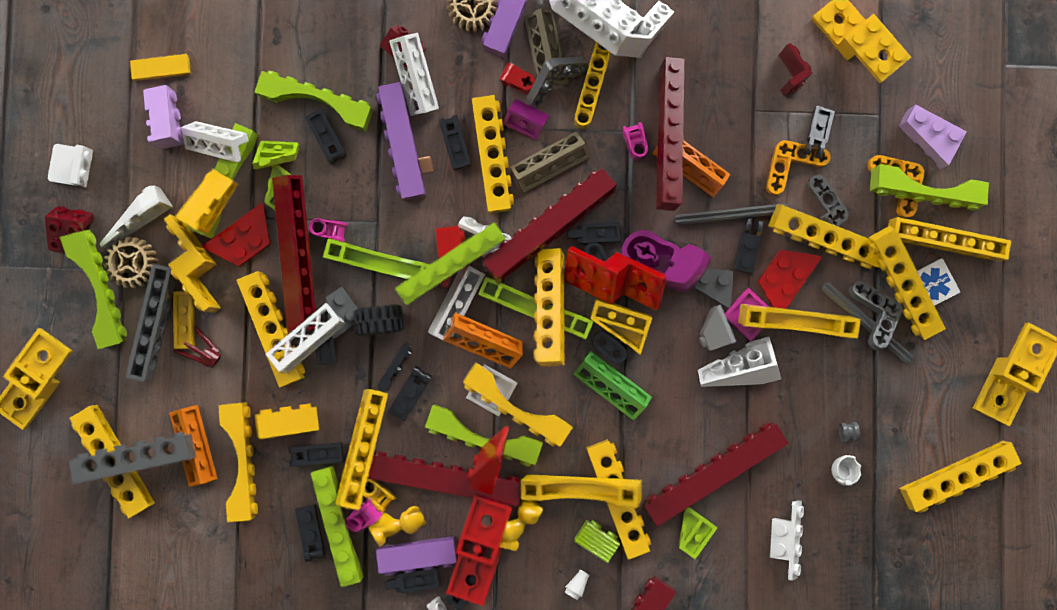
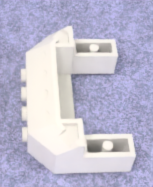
M549 0L555 12L608 51L617 56L636 58L642 57L647 47L664 29L674 13L673 10L660 1L644 17H641L635 10L622 3L621 0Z

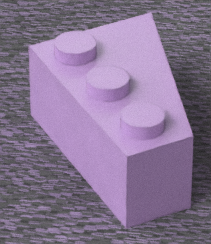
M167 85L143 90L145 111L149 113L150 120L146 121V126L151 127V136H147L148 142L160 149L183 145V135L179 124L181 115L179 110L176 109L175 102L177 101L175 91Z
M918 105L909 108L899 124V127L914 143H917L927 156H930L935 161L939 169L950 165L966 134L965 130Z

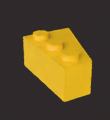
M311 403L299 405V409H292L291 406L281 407L280 411L272 412V409L260 410V414H254L256 435L259 439L319 430L317 408L311 407Z

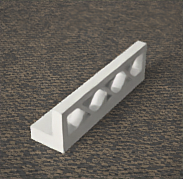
M418 33L389 40L410 116L439 109ZM397 42L401 43L402 52L399 51ZM404 62L407 64V67H408V70H407V71L404 70V66H403ZM409 81L413 85V90L409 87ZM415 100H416L417 103H418L419 110H416V108H415V105H414V101H415Z
M197 121L181 127L186 149L234 162L241 160L238 145L248 141L247 133ZM215 143H216L217 146L220 148V151H219V150L216 148V146L214 145ZM228 146L231 147L232 154H231V152L227 149Z
M326 303L266 353V355L279 372L287 374L346 323ZM327 310L332 318L326 323L320 322L321 315ZM308 325H316L315 332L312 335H305ZM294 337H299L300 345L297 348H290L291 340ZM279 350H285L284 359L278 362L273 355Z

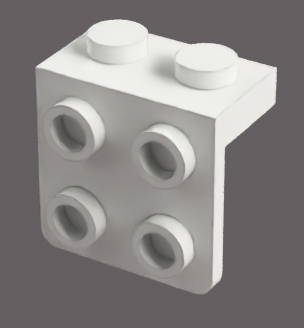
M55 144L48 180L56 183L86 187L93 150L81 145L73 147Z

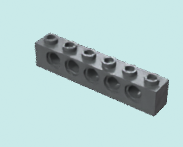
M152 264L125 378L142 382L153 381L173 292L177 279L170 272L172 270L170 267Z
M184 432L172 434L171 439H165V436L152 438V443L146 444V440L134 442V446L129 448L124 444L115 446V451L108 452L106 448L95 451V455L88 456V452L75 455L76 459L68 461L72 483H81L194 458L196 454L192 434L185 435ZM169 444L174 446L173 453L168 451ZM150 448L155 452L153 458L149 455ZM131 452L135 455L134 462L130 459ZM112 456L116 460L115 466L110 462ZM92 461L96 463L95 470L91 466Z

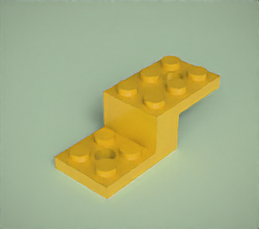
M832 0L811 18L847 61L855 55L879 84L911 58L875 14H872L865 20L849 0ZM835 15H839L842 17V24H838L834 21ZM882 51L887 54L886 61L879 58V52Z
M170 214L164 219L168 224L166 228L172 235L175 234L178 237L179 241L177 242L181 248L187 250L168 264L172 269L170 272L175 279L182 282V288L185 293L194 298L195 301L193 303L198 310L216 313L221 307L200 281L199 277L217 264L206 249L202 247L194 233L188 229V225Z
M1025 323L1008 358L997 357L972 409L1005 426H1010L1026 393L1039 392L1057 356V337L1030 323ZM1034 344L1040 347V351L1036 355L1032 352ZM998 395L1003 397V403L1000 406L995 401Z
M38 328L3 376L10 383L0 395V414L22 430H26L60 384L54 377L73 351L42 328ZM43 350L48 353L46 361H42L40 358ZM18 398H22L24 400V406L22 408H19L17 406Z

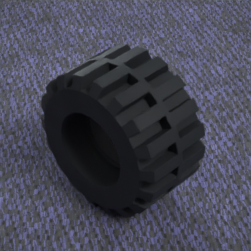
M401 305L359 308L353 311L355 332L358 336L401 332L404 330Z

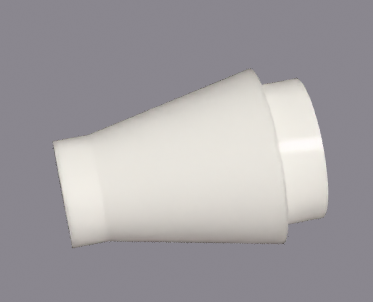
M579 570L574 578L565 586V593L578 600L583 595L590 575Z

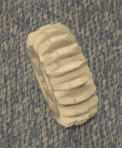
M447 0L450 4L447 6V9L451 11L449 17L454 18V24L459 23L460 29L466 26V31L473 27L474 32H476L478 26H480L481 30H484V24L488 26L489 19L494 17L497 11L495 7L496 0H473V3H475L474 13L470 6L472 4L471 0H463L461 3H459L460 0ZM487 8L486 12L477 18V14ZM459 11L469 13L471 18L464 17Z
M126 237L125 240L118 239V244L112 243L113 250L107 249L110 255L104 257L108 260V263H105L104 266L109 267L106 272L111 275L110 280H116V285H123L124 288L129 286L136 288L137 285L144 286V281H149L148 276H150L152 264L158 261L157 258H153L156 251H150L152 245H146L145 240H139L137 237L133 239ZM133 247L139 249V251L132 254L125 252V250ZM130 259H133V261H132V262H133L132 266H129V264H130V263H129ZM130 271L138 274L132 278L124 276L125 273Z

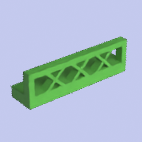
M592 351L588 353L573 373L574 376L632 420H635L642 413L652 396ZM585 368L590 372L591 376H585L580 371ZM597 381H602L606 388H601ZM612 393H618L621 399L614 398ZM628 405H633L638 410L634 413L628 408Z

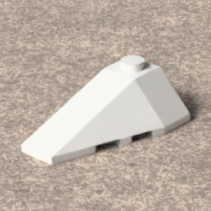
M155 185L144 188L142 190L143 193L136 197L101 241V247L112 248V243L118 244V239H125L171 209L173 206L162 189Z
M770 337L751 341L745 344V348L737 352L734 350L729 353L730 356L723 360L717 359L698 370L701 387L755 385L781 380Z

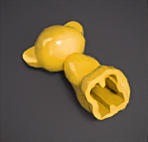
M520 501L517 509L518 518L508 521L500 547L513 551L518 550L519 542L517 540L523 533L525 525L536 524L542 513V508L537 501Z
M412 506L401 514L400 519H394L389 514L383 513L374 524L368 525V528L379 547L385 544L387 537L398 533L402 529L408 534H413L420 527L424 526L426 521L419 507Z

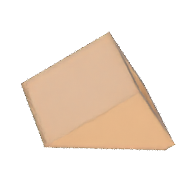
M430 156L418 158L422 173L433 171Z

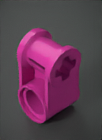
M638 122L637 125L627 128L626 126L622 127L630 157L635 161L643 160L648 152V145L642 123ZM641 147L644 153L636 154L634 148Z
M319 218L313 219L310 222L309 230L313 235L345 243L343 238L345 228L348 227L347 223ZM318 223H322L324 226L323 231L320 233H316L314 229Z
M367 499L360 505L359 510H353L345 523L350 530L358 532L368 525L374 524L383 513L371 504L372 501L370 499Z

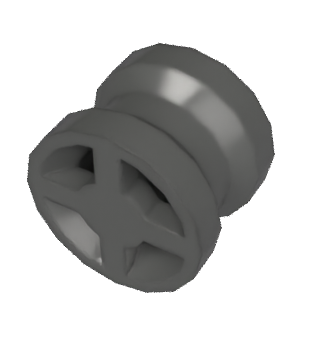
M857 422L839 424V437L842 442H847L848 440L859 441L860 429Z

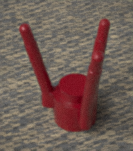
M195 327L194 330L211 349L206 348L203 352L195 346L184 342L186 347L201 355L200 358L177 349L173 351L213 368L221 358V354L218 353L220 349L215 347L198 327Z

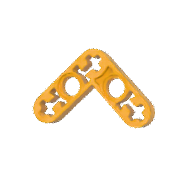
M787 140L780 141L774 148L766 184L767 192L771 195H778L784 191L791 161L823 167L829 163L830 153L824 149L822 157L825 160L820 163L818 158L813 157L810 161L811 155L816 156L818 147H813V154L811 152L805 159H801L798 157L797 152L799 149L805 150V144ZM785 145V149L792 150L795 147L793 157L791 156L792 152L787 151L782 154V150L779 148ZM776 163L784 165L783 173H778L775 170ZM777 177H783L782 179H778L777 185L780 186V188L774 191V187L771 186V184H774L776 182Z
M876 155L868 160L867 167L870 172L871 169L876 167L873 162L877 160L878 164H887L889 166L896 163L903 172L905 170L911 171L915 168V172L918 175L913 177L911 172H906L905 174L920 184L923 182L924 168L918 163L882 155ZM905 198L906 201L898 199L897 214L901 218L913 216L917 211L918 202H908V200H913V198ZM907 206V208L910 209V212L906 213V211L903 210V207Z

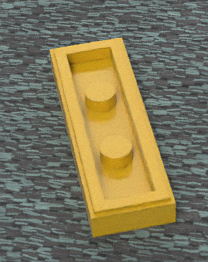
M187 54L130 61L132 80L134 81L191 74L189 55Z
M185 291L173 292L174 349H190L184 345V342L195 346L194 298L191 295H187Z

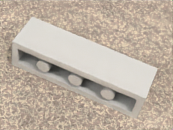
M468 265L459 270L428 333L443 340L444 335L451 327L452 316L455 313L462 316L465 315L485 274Z

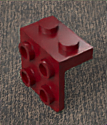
M788 43L779 54L780 59L793 76L780 90L784 96L789 93L793 95L806 84L805 81L813 74L809 63L800 56L799 49L795 45L793 46L791 43Z
M58 206L51 210L45 216L48 249L54 252L65 253L60 237L85 231V227L94 220L93 213L85 212L81 209H67L63 206Z

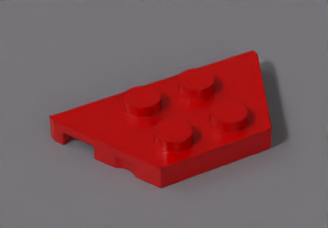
M260 203L202 245V247L241 267L271 245L265 205Z
M787 250L778 251L758 280L772 307L786 309L821 260V256Z

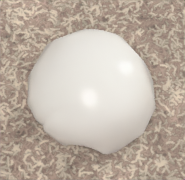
M841 456L832 464V475L841 485H852L861 476V465L855 460L856 457Z

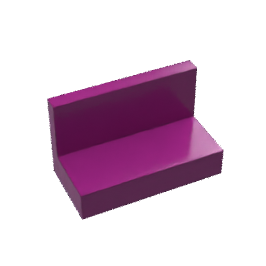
M515 99L508 109L503 124L537 141L550 115Z

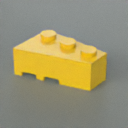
M213 169L205 176L202 184L177 214L176 218L196 230L209 234L238 184Z
M596 298L590 316L591 319L641 355L652 316L614 303L609 304Z

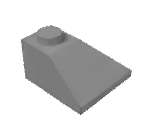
M721 305L710 308L700 331L701 337L699 340L702 347L707 350H713L736 342Z

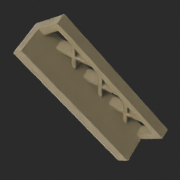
M543 8L524 16L537 77L543 67L540 63L542 53L545 55L544 64L552 58H563L553 10ZM536 17L538 23L536 28H533L531 19ZM538 35L541 36L540 46L536 45ZM567 77L557 78L554 85L568 84Z
M574 132L511 166L510 169L525 193L588 159L590 154L583 139L577 132ZM575 139L578 141V142H576V143H574V144H572V145H568L570 142L574 141ZM560 150L558 153L552 154L553 151ZM538 159H543V161L535 163ZM526 168V170L518 174V170Z

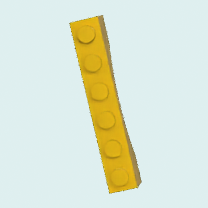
M741 304L738 323L750 327L791 329L858 338L861 319L852 316Z
M477 362L474 363L463 380V383L466 384L464 386L465 389L473 394L475 391L482 395L480 398L488 404L493 402L497 405L496 409L505 415L507 412L514 416L512 420L521 426L525 423L530 427L528 429L536 436L539 434L546 437L544 441L553 447L555 444L560 447L573 428L556 415H535L512 405L499 391L492 372Z
M247 402L219 405L220 425L232 439L238 457L236 485L226 502L227 522L252 520L258 513L257 503L254 502V495H256V484L253 483L255 467L251 462V456H253V446L250 445L252 428L248 422L251 411L250 407L247 406Z
M527 474L521 480V500L542 501L560 498H583L610 502L616 505L639 506L642 500V480Z

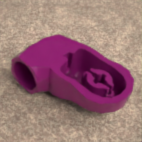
M648 230L632 233L625 239L622 246V255L666 275L665 288L681 293H687L698 283L711 262V257L702 249L692 244H688L680 249L673 243L663 240Z

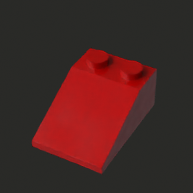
M459 226L435 228L439 259L466 241L465 232ZM454 274L442 281L444 289L450 288Z
M504 427L483 445L479 455L475 454L473 460L475 467L474 469L470 468L467 479L470 480L469 489L490 495L493 494L502 466L509 427Z

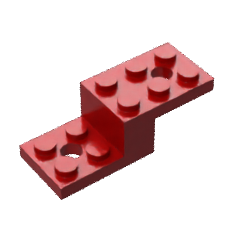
M573 246L568 249L564 272L565 282L609 304H613L624 294L654 310L660 308L667 279L666 275L618 252L604 262ZM642 282L646 283L648 289L642 285Z
M474 496L456 550V554L459 556L446 594L482 606L485 605L503 549L500 545L512 507ZM487 515L493 519L492 524L488 527L482 524L483 517ZM469 575H475L477 579L474 586H468L466 583Z

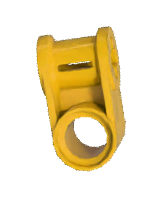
M367 478L366 482L373 483L375 488L372 491H368L365 488L363 495L372 501L371 503L376 509L384 513L386 506L392 500H396L397 497L378 480Z

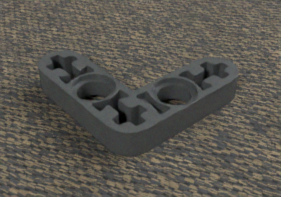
M582 57L549 59L543 65L526 98L528 103L533 108L540 107L545 102L557 78L581 76L587 71L589 64Z
M822 175L811 177L807 182V187L825 212L818 219L830 224L834 223L835 226L844 223L848 219L849 212L828 181ZM819 180L821 182L819 187H814L815 181ZM826 188L827 191L820 195L818 194V192ZM825 194L832 196L833 201L830 205L825 204L823 201ZM841 211L843 213L841 215V218H837L834 221L830 219L837 214V212ZM809 226L807 228V234L813 231L812 227ZM802 240L800 243L808 245L809 242Z
M857 281L849 288V294L854 300L879 314L869 336L868 343L873 350L880 351L887 347L902 314V306L894 299L865 282ZM872 296L879 299V305L872 302ZM882 321L889 324V330L882 327ZM881 336L879 340L881 344H878V340L876 338Z

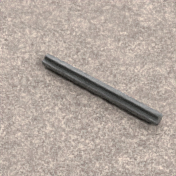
M787 204L680 214L674 217L675 225L678 226L772 216L776 205L787 206Z
M826 282L821 287L822 292L850 316L861 319L860 325L868 332H872L875 322L829 282ZM891 337L887 348L904 363L910 362L913 355Z

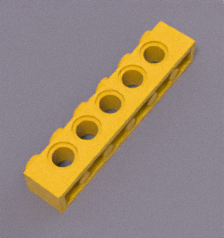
M495 95L472 98L488 213L511 211L514 199L513 194L508 192V187H511L510 175L506 176L505 168H509L507 156L503 157V149H506L505 138L500 136L503 124L502 119H498L497 112H501L499 100L495 101ZM490 113L493 115V119L485 121L483 116ZM488 132L496 134L493 140H488L485 136ZM492 150H495L499 153L498 157L495 159H491L488 156L489 152ZM494 169H499L502 172L497 178L491 176V172ZM496 188L504 190V194L500 197L495 196L493 192Z
M776 205L768 225L774 228L773 232L783 236L787 233L791 235L790 239L802 242V240L808 241V246L816 249L823 247L826 249V253L834 256L837 253L843 255L842 259L849 262L859 261L861 262L860 266L867 269L872 267L879 268L877 263L879 258L877 254H873L869 247L871 242L868 238L787 206ZM793 219L795 227L790 229L789 222ZM809 226H811L813 229V232L810 236H808L806 232ZM828 233L830 240L826 243L824 236ZM846 240L847 247L843 250L842 242ZM861 247L864 248V254L862 256H860L859 250Z
M900 217L889 220L888 226L895 228L902 242L997 262L1008 260L1011 240Z
M888 226L868 237L871 242L869 247L873 254H877L879 258L877 263L881 270L886 271L888 275L886 281L891 288L894 287L896 291L894 296L899 304L902 303L904 307L902 312L906 319L911 321V330L915 336H920L926 340L945 330L946 328L897 230ZM892 247L891 253L885 255L886 249ZM900 263V269L894 272L895 265ZM908 280L907 287L902 288L903 282ZM917 297L916 302L911 304V299ZM925 313V317L919 321V316Z
M561 248L543 249L538 253V256H535V267L538 268L537 275H535L537 293L534 295L535 304H537V311L534 313L535 323H537V330L534 331V339L537 342V349L534 350V359L541 367L564 366V253ZM548 268H553L550 273H545ZM548 286H553L551 291L545 292ZM548 304H553L550 310H545ZM547 323H553L550 329H545ZM553 341V345L546 349L545 344Z
M257 271L237 279V283L264 351L268 353L276 346L277 342L282 341L290 332H287V327H284L282 322L284 316L281 310H278L276 307L277 299L275 294L270 292L268 287L270 281L267 275ZM258 288L262 290L260 298L255 296V291ZM267 305L269 307V314L264 316L262 308ZM272 323L277 327L276 332L273 334L269 331V326ZM290 343V348H296L295 345ZM285 350L278 351L273 355L278 362L284 359ZM268 358L279 387L287 386L305 378V369L302 363H299L289 373L284 374L279 372Z
M366 389L363 392L335 505L360 509L388 396L387 393L372 389Z
M98 405L89 406L70 417L73 430L80 435L82 445L88 449L91 456L95 455V451L101 450L99 448L100 441L103 442L104 449L107 448L108 452L115 451L114 447L121 445ZM90 425L94 427L93 434L89 431ZM112 456L111 458H112L113 461H114V465H113V466H115L116 460H115V458ZM137 471L121 474L124 478L123 483L118 480L119 474L102 478L110 486L112 496L118 500L122 513L128 519L155 504ZM129 491L134 495L133 500L128 497Z
M607 439L586 447L597 478H609L611 475H616L618 479H623L621 472H624L621 462L616 461L614 454H617L614 443H610ZM604 457L611 458V463L607 467L601 465V460ZM607 502L627 558L631 559L650 552V538L648 534L643 533L641 528L645 526L641 515L637 516L635 509L638 507L616 505ZM624 512L631 513V518L628 521L621 519ZM632 530L638 531V536L635 539L628 537L629 532Z
M1001 441L899 489L908 508L921 513L927 511L928 507L933 504L939 505L944 503L946 498L950 496L956 497L963 494V491L968 488L979 487L981 482L985 480L991 481L998 478V474L1014 471L1016 466L1022 463L1012 442ZM997 457L998 463L994 466L993 461ZM980 466L981 470L979 474H976V468ZM960 474H963V480L959 482L958 477ZM945 481L946 487L944 490H941V484ZM928 489L929 495L924 498L923 493Z

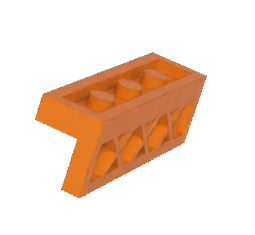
M683 140L682 175L714 198L731 174ZM658 146L652 153L656 157L658 155ZM716 173H718L719 175H721V176L723 177V179H721L719 176H717Z
M458 313L452 316L451 327L443 337L445 342L510 369L523 355V341ZM453 333H457L461 335L462 338H454L451 336ZM476 341L479 343V345L473 346L470 345L468 342ZM492 348L495 349L496 352L489 353L485 349ZM509 355L513 358L510 361L502 358V356Z
M198 405L170 412L169 415L174 433L184 432L185 435L192 434L196 457L182 461L188 486L200 485L218 479Z

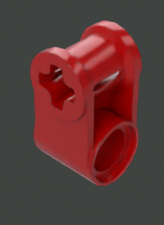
M507 63L499 81L528 95L535 82V78L532 74L518 66ZM528 81H530L531 86H530V85H527V86L525 87V86H524V82H525V83H528Z

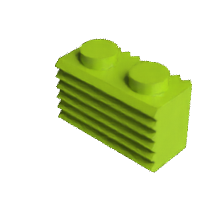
M586 520L574 541L608 563L620 545V542L617 540L618 536L609 530L607 533L601 529L602 525L595 520L591 522Z

